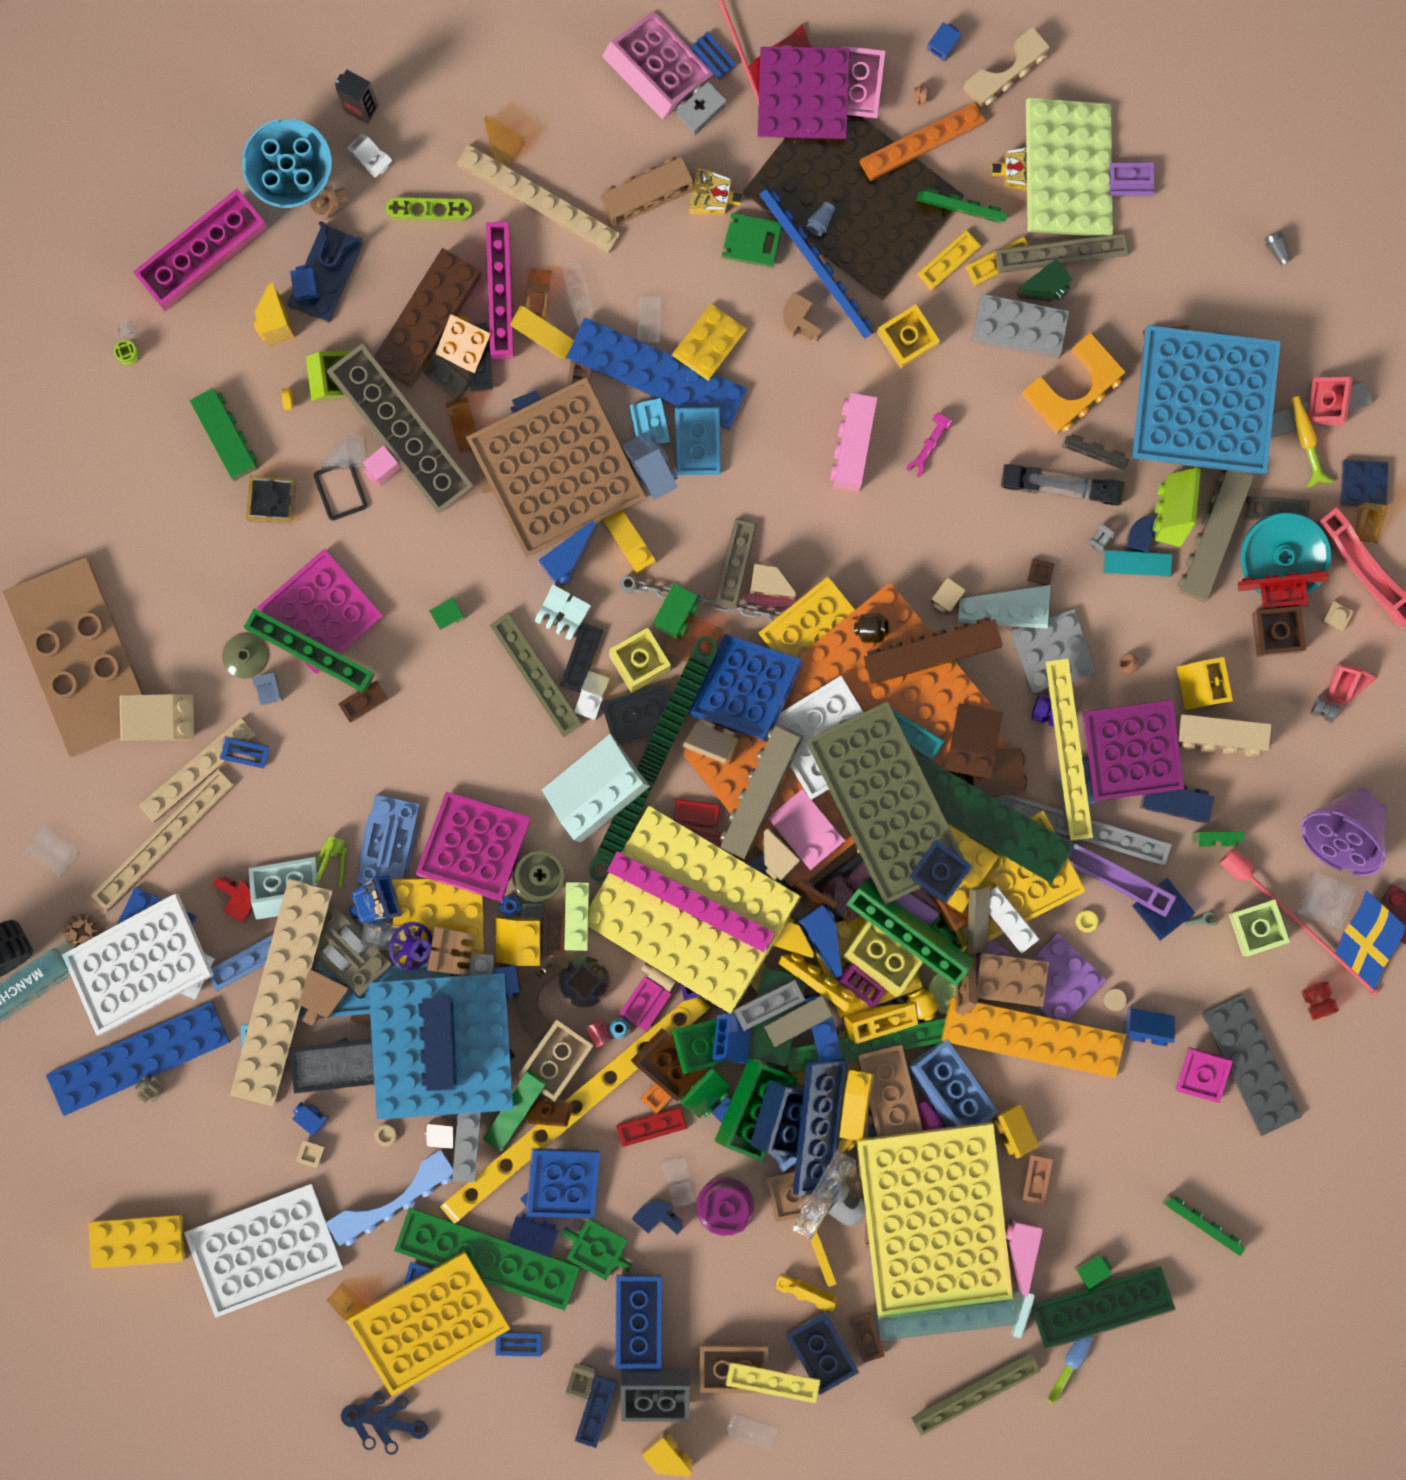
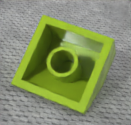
M322 351L306 357L312 401L346 398L327 374V370L351 351Z

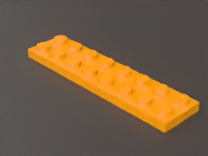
M951 996L941 1041L944 1042L948 1039L952 1044L1116 1078L1126 1035L1121 1032L977 1002L973 1009L962 1016L956 1013V999Z

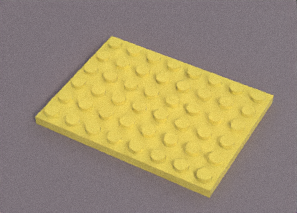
M648 806L621 853L775 932V935L766 953H763L611 873L606 877L588 908V927L718 1007L733 1014L801 896L651 806Z
M988 1122L857 1139L878 1316L1013 1299L993 1123Z

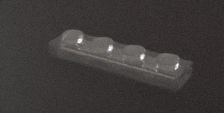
M839 1150L836 1151L792 1228L794 1231L812 1240L855 1165V1159Z

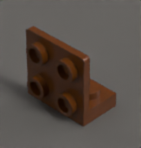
M799 880L790 888L791 891L801 896L790 915L796 921L819 905L828 907L832 911L838 903L834 901L835 898L826 892L820 893L814 889L815 886L806 880H803V882Z

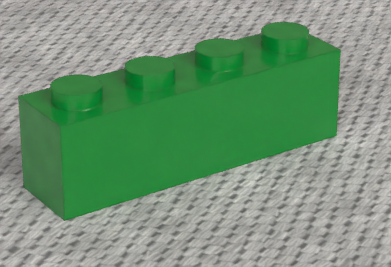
M211 388L189 400L231 479L236 481L257 470L258 468L255 463L258 462V459L253 450H247L245 443L248 441L242 430L237 431L234 425L237 423V420L232 411H226L224 404L227 402L221 391L217 393L214 388Z

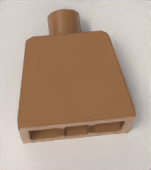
M310 969L299 1001V1005L308 1009L302 1021L314 1027L320 1015L330 1019L349 994L351 988Z

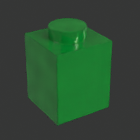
M1098 1253L1075 1267V1270L1088 1289L1112 1275L1109 1270L1112 1268L1106 1256L1101 1258Z

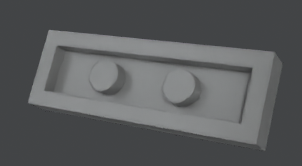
M794 980L735 1009L734 1013L743 1030L746 1031L804 1002L805 999Z

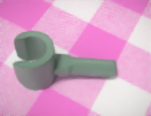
M1207 912L1203 917L1185 920L1186 926L1204 923L1208 926H1215L1219 922H1210V916L1217 915V913Z

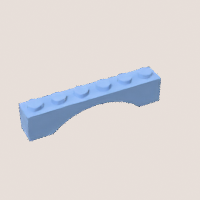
M441 1149L421 1162L412 1184L394 1201L374 1209H346L327 1221L326 1225L339 1246L344 1243L346 1246H349L358 1240L356 1235L363 1231L368 1234L376 1229L378 1221L384 1219L387 1222L397 1215L395 1211L400 1207L406 1210L416 1203L414 1199L422 1194L423 1197H426L435 1191L433 1187L441 1182L442 1185L450 1182L453 1176V1165L444 1150Z

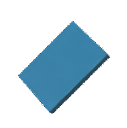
M720 407L675 408L676 475L721 474Z

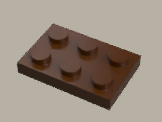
M663 1028L631 1059V1062L677 1102L708 1070V1068L683 1074L674 1038Z

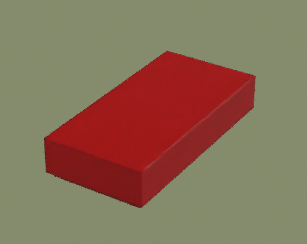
M676 799L673 820L717 827L720 805Z

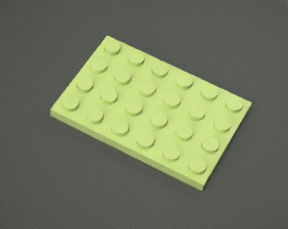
M1028 98L1026 100L1028 232L1085 236L1112 235L1113 209L1109 177V163H1112L1111 104Z

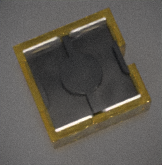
M250 475L246 519L250 522L293 525L294 506L291 505V498H295L296 479Z

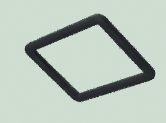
M350 460L314 473L313 476L329 520L335 521L367 508L368 505L353 463ZM349 465L363 506L332 516L318 475Z

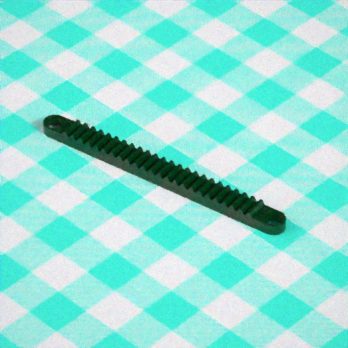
M705 636L700 638L691 652L637 766L638 771L650 787L613 817L590 865V876L595 881H605L609 872L603 877H598L594 873V867L598 864H603L608 870L616 852L621 853L716 655L717 643L711 637ZM704 641H709L713 645V650L709 654H703L700 651V644Z

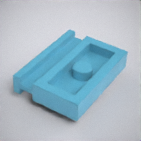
M661 398L630 405L636 437L646 432L650 438L654 436L660 445L671 443Z

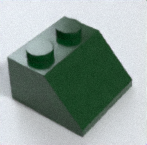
M1055 259L1022 284L1017 295L1019 298L1051 302L1056 298L1059 301L1068 294L1073 279L1060 262Z

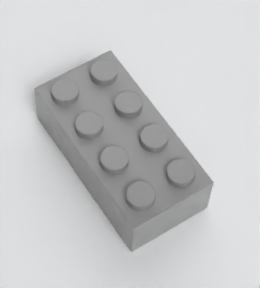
M981 294L971 342L1058 359L1061 355L1069 311Z

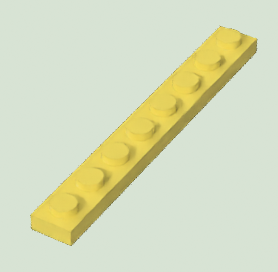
M1069 660L1047 661L1045 664L1070 841L1093 838Z

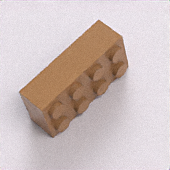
M672 157L666 160L664 165L659 168L655 166L648 168L643 172L644 175L637 178L631 176L623 181L624 184L618 187L612 185L603 190L601 203L613 228L693 191V180L682 157L678 159Z

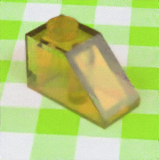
M486 115L484 121L491 151L494 155L493 158L501 164L508 163L512 165L525 144L524 138Z

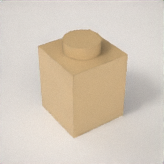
M947 577L931 599L932 607L941 614L944 612L949 614L966 590Z

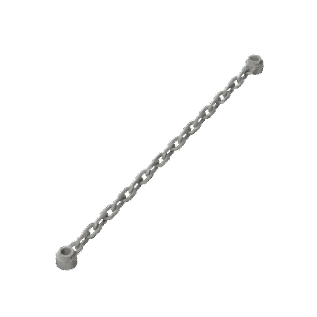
M625 575L620 580V589L627 594L634 591L639 593L653 591L656 592L657 596L666 598L667 595L660 594L662 589H671V587L660 585L657 588L650 587L647 582L637 580L631 575ZM631 580L633 585L627 588L624 586V582ZM637 583L644 584L642 586L644 590L637 589ZM691 592L700 597L698 598L699 605L703 603L711 604L714 609L725 612L733 609L716 606L717 604H714L715 598L713 600L704 599L702 594ZM743 604L734 609L747 617L766 616L771 622L774 620L772 619L774 617L772 613L779 615L783 613L777 610L763 612L757 606ZM744 607L756 609L753 611L754 614L743 612L746 611ZM964 659L957 660L955 662L958 665H960Z

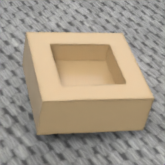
M1333 601L1322 622L1343 632L1354 611Z
M303 1140L296 1162L317 1169L325 1146Z

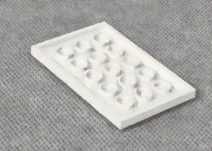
M179 894L171 895L62 954L96 1036L104 1035L214 976Z
M313 1184L306 1185L184 1232L215 1318L344 1269L331 1232L326 1225V1219Z

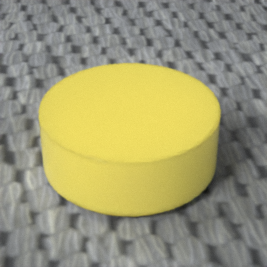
M1090 910L1079 912L1075 918L1076 927L1085 933L1094 931L1098 926L1097 915Z

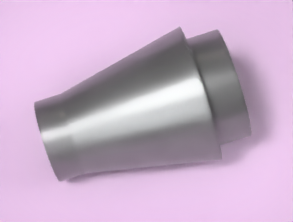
M1278 231L1265 238L1267 243L1265 246L1279 261L1280 265L1292 260L1285 234L1282 235L1281 231Z

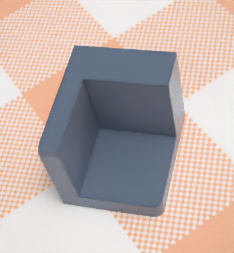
M276 673L252 677L261 705L283 700Z

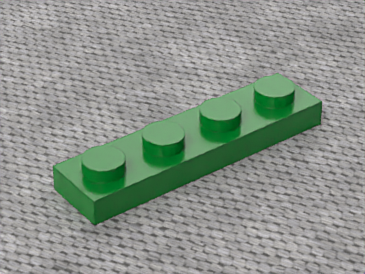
M931 188L918 192L916 200L996 223H1004L1007 218V213L1001 212L1000 207L988 205V208L980 206L981 202L975 200L960 201V197L957 195L947 194V197L939 195L938 190Z
M1167 1196L1163 1201V1204L1237 1255L1241 1256L1245 1251V1248L1241 1246L1243 1241L1232 1234L1229 1237L1223 1234L1224 1228L1213 1221L1211 1224L1204 1221L1205 1215L1194 1208L1192 1211L1185 1208L1186 1202L1177 1196H1174L1173 1199Z

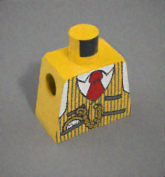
M1027 148L1007 151L1004 155V163H992L991 175L1004 176V186L1007 188L1027 191Z
M697 167L689 213L725 214L727 204L740 206L743 193L730 190L731 179Z

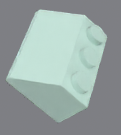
M315 857L249 868L251 905L256 920L279 915L289 878L321 887L320 881L315 883L318 874Z

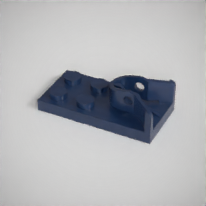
M320 221V230L305 262V265H308L309 268H313L315 271L319 298L297 301L292 293L287 305L330 323L364 242L359 236L357 238Z

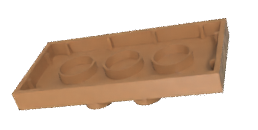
M84 557L4 590V596L69 756L75 757L120 738L119 696L144 695L90 560Z

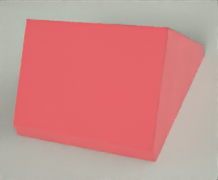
M1352 377L1313 378L1308 417L1311 423L1341 427L1346 422Z

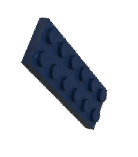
M844 1058L807 1062L793 1194L797 1196L834 1190L848 1060Z

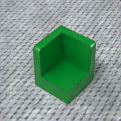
M453 597L429 610L440 630L454 622L459 623L465 619Z

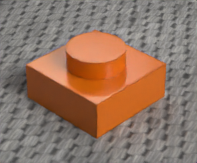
M654 1083L640 1099L657 1114L672 1097Z

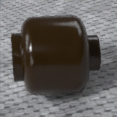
M880 613L862 614L858 622L854 624V632L863 643L882 642L885 636L889 634V623L887 618H884Z

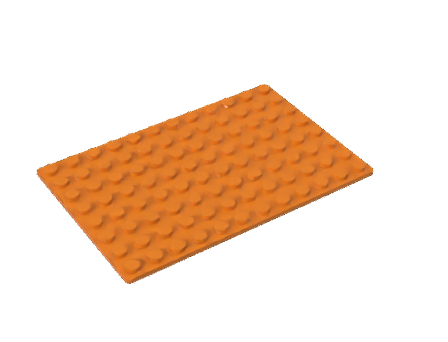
M886 584L797 657L802 659L804 664L782 711L842 676L863 712L888 701L893 710L944 740L945 742L933 760L912 747L910 748L914 756L919 754L945 769L958 704L961 703L990 710L995 709L955 661L877 684H871L863 658L867 656V651L876 648L885 651L889 649L890 644L902 642L903 645L911 643L912 638L924 635L925 639L933 637L931 631L894 586ZM880 613L884 618H887L889 634L885 636L882 642L863 643L859 636L855 635L854 624L858 622L862 614ZM718 725L714 728V730L723 732L726 729ZM735 731L732 732L737 733L735 738L739 739V743L730 765L688 748L683 751V756L730 813L734 809H738L741 802L738 800L740 793L744 788L747 789L750 782L747 780L749 773L753 768L756 769L759 763L757 756L761 748H765L768 743ZM791 767L755 843L763 854L764 831L769 828L792 849L768 819L769 816L801 789L804 790ZM829 790L815 797L812 801L846 841L812 870L801 861L784 878L790 887L799 880L802 882L803 880L809 881L855 843Z

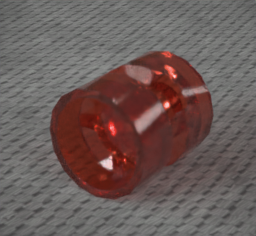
M1328 981L1301 990L1305 1003L1310 1004L1308 1011L1312 1021L1339 1011L1336 1000L1330 997L1332 990ZM1321 996L1323 1000L1317 1002V997Z

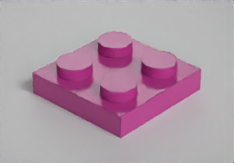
M1188 1047L1175 1088L1176 1091L1220 1103L1233 1060Z

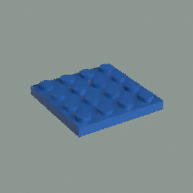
M725 634L688 714L691 717L768 742V732L771 728H774L804 662L800 658Z

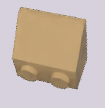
M759 561V564H754L750 590L751 596L794 602L796 592L779 569L772 566L773 563Z
M769 828L764 831V864L768 867L765 871L774 880L777 878L783 880L802 859Z

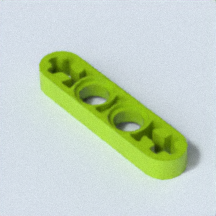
M391 198L386 203L387 214L396 220L466 221L470 219L473 213L470 202L464 199ZM396 203H398L400 208H406L405 203H409V215H405V210H398V214H394L390 208L394 207ZM418 203L422 204L425 208L424 212L420 215L412 212V207ZM438 204L445 205L447 208L445 214H435V206ZM449 204H453V209H460L461 205H465V208L469 209L464 212V215H460L459 211H453V216H449L451 212Z

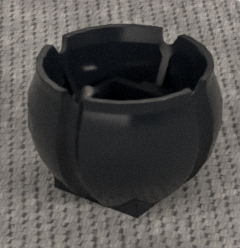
M581 956L570 960L568 967L562 969L559 976L560 991L565 999L569 998L572 1005L583 1008L592 1007L601 1002L602 996L607 995L610 988V976L606 967L598 964L599 960ZM582 967L599 980L598 984L586 998L569 984Z

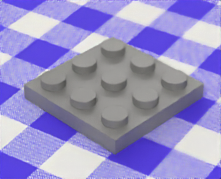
M1074 609L1049 617L1048 629L1019 627L1010 631L1031 694L1049 689L1045 664L1047 661L1068 659L1071 681L1096 673Z

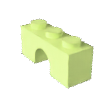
M566 882L565 950L588 951L590 883Z

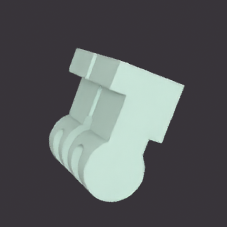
M552 584L536 616L535 622L541 624L545 616L550 615L546 628L550 630L558 621L559 613L565 614L562 621L558 622V628L555 633L560 635L564 627L568 625L570 629L565 639L571 641L592 606L575 596L569 601L572 595Z

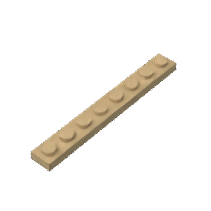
M468 144L457 161V165L608 254L620 236L619 232Z

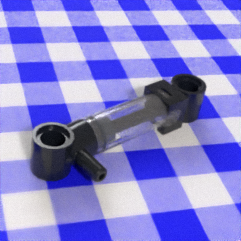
M1004 464L1000 487L1009 490H1022L1021 492L1034 494L1039 492L1121 506L1125 483L1118 480H1100L1042 471L1040 468H1025L1020 465Z

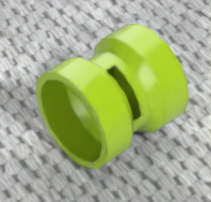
M121 340L114 346V355L122 364L129 366L138 361L139 350L131 341Z

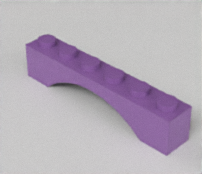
M1056 833L1075 844L1068 855L1075 869L1112 887L1162 916H1167L1177 897L1176 895Z

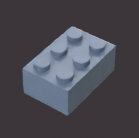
M645 432L622 444L641 483L654 500L678 488L675 482L678 477L673 467L666 461L668 457L654 436L650 438Z

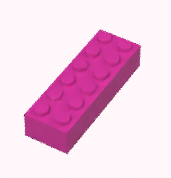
M235 189L133 271V273L163 310L166 311L267 230L268 226L241 192Z

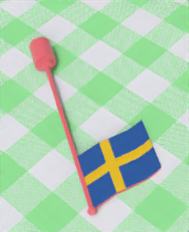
M1233 847L1223 856L1219 864L1238 881L1250 879L1271 900L1275 899L1277 905L1369 989L1371 995L1378 993L1377 983L1385 965L1400 944L1405 931V925L1365 889L1361 904L1345 928L1334 952L1252 876L1254 874L1252 870L1254 864L1240 851Z

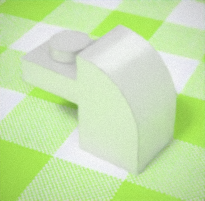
M363 133L346 148L375 178L385 172L392 161L386 153L381 151Z

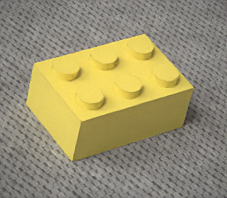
M868 920L863 924L841 956L845 961L854 963L896 997L902 994L923 963V961Z

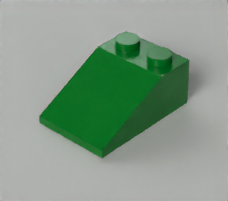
M710 1067L682 1096L680 1102L699 1119L702 1116L706 1118L715 1109L712 1105L718 1099L722 1102L730 1094L728 1088L731 1085L713 1067Z

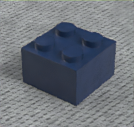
M935 839L908 878L942 903L947 904L973 865Z

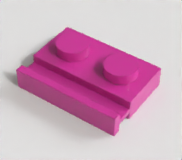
M644 976L619 1014L644 1031H647L671 994Z

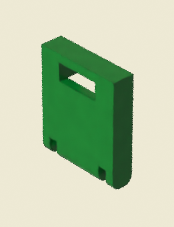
M731 213L730 219L738 222H729L723 247L724 249L731 250V253L722 252L721 257L774 268L783 230L782 225L775 221ZM767 232L768 235L775 236L771 254L763 253Z

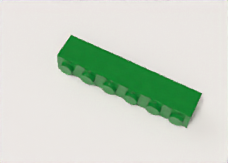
M255 608L243 627L254 635L363 694L366 693L375 676L370 670Z
M866 878L846 904L955 986L960 983L975 961L895 900L885 904L876 886Z

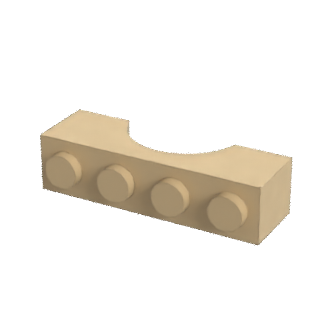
M1032 27L1015 41L1016 61L1010 69L1001 73H991L981 69L965 82L963 89L979 108L985 104L989 106L997 99L996 95L999 92L1003 91L1005 93L1014 85L1013 81L1016 78L1020 77L1022 79L1031 71L1030 67L1033 64L1037 63L1039 65L1048 57L1047 53L1050 47Z

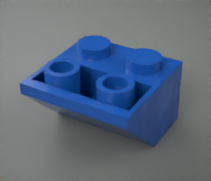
M1127 1008L1124 1034L1129 1035L1128 1040L1145 1043L1147 1038L1151 1039V1044L1167 1046L1168 1042L1174 1043L1175 1016Z

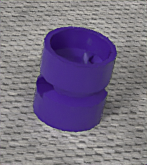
M1040 692L1032 711L1031 720L1040 723L1047 721L1049 726L1054 727L1050 695Z

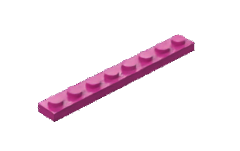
M618 851L607 872L763 953H766L775 935V932Z

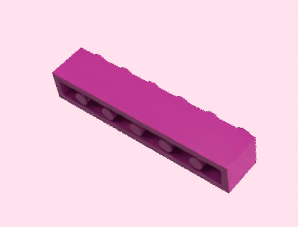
M486 222L489 326L491 333L490 355L492 360L514 359L513 327L510 326L513 320L510 227L508 222Z

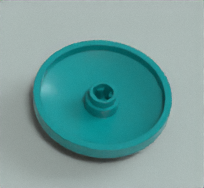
M1277 512L1263 517L1249 529L1241 545L1240 563L1245 578L1254 577L1255 580L1264 579L1267 575L1284 577L1292 572H1300V575L1309 574L1312 570L1328 572L1331 563V549L1325 533L1315 521L1295 512ZM1321 583L1306 584L1307 595L1317 589Z

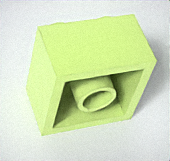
M1275 899L1228 914L1243 957L1290 943Z

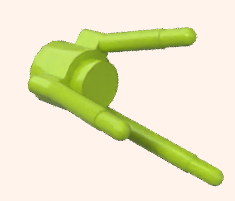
M328 836L327 842H324L323 848L316 859L317 867L322 859L323 862L315 883H319L330 856L338 858L340 854L339 888L343 887L345 856L348 850L344 847V840Z

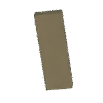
M987 884L969 889L967 953L972 955L988 949L990 885Z
M822 995L764 1028L774 1047H777L834 1016V1013L825 996Z

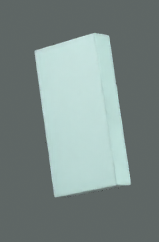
M1029 1292L1028 1296L1023 1295L1011 1332L1012 1336L1020 1339L1023 1336L1035 1298L1031 1292Z

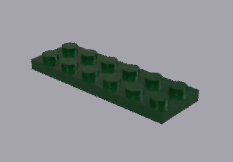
M1159 1266L1093 1286L1090 1289H1083L1034 1304L1031 1309L1044 1349L1048 1350L1175 1311V1306L1162 1268Z

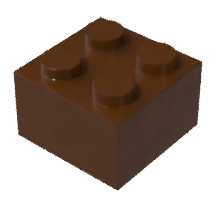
M1301 606L1256 610L1252 613L1257 657L1294 654L1306 651Z

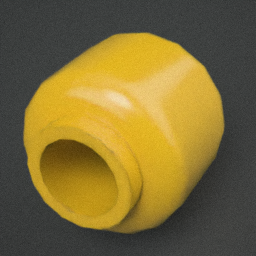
M922 987L908 994L909 998L906 1000V1003L915 1004L917 1020L928 1022L936 1017L934 1013L939 1009V1005L931 990Z

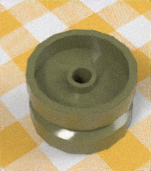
M541 850L530 852L515 864L511 875L512 886L517 895L526 901L534 903L545 901L557 894L562 887L564 880L563 866L558 858L549 852ZM538 873L541 877L540 881L533 874Z

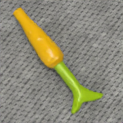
M1294 396L1291 400L1294 407L1298 439L1301 447L1307 450L1313 470L1307 488L1313 487L1318 482L1331 484L1334 480L1322 471L1315 450L1317 437L1310 419L1302 405L1300 396Z

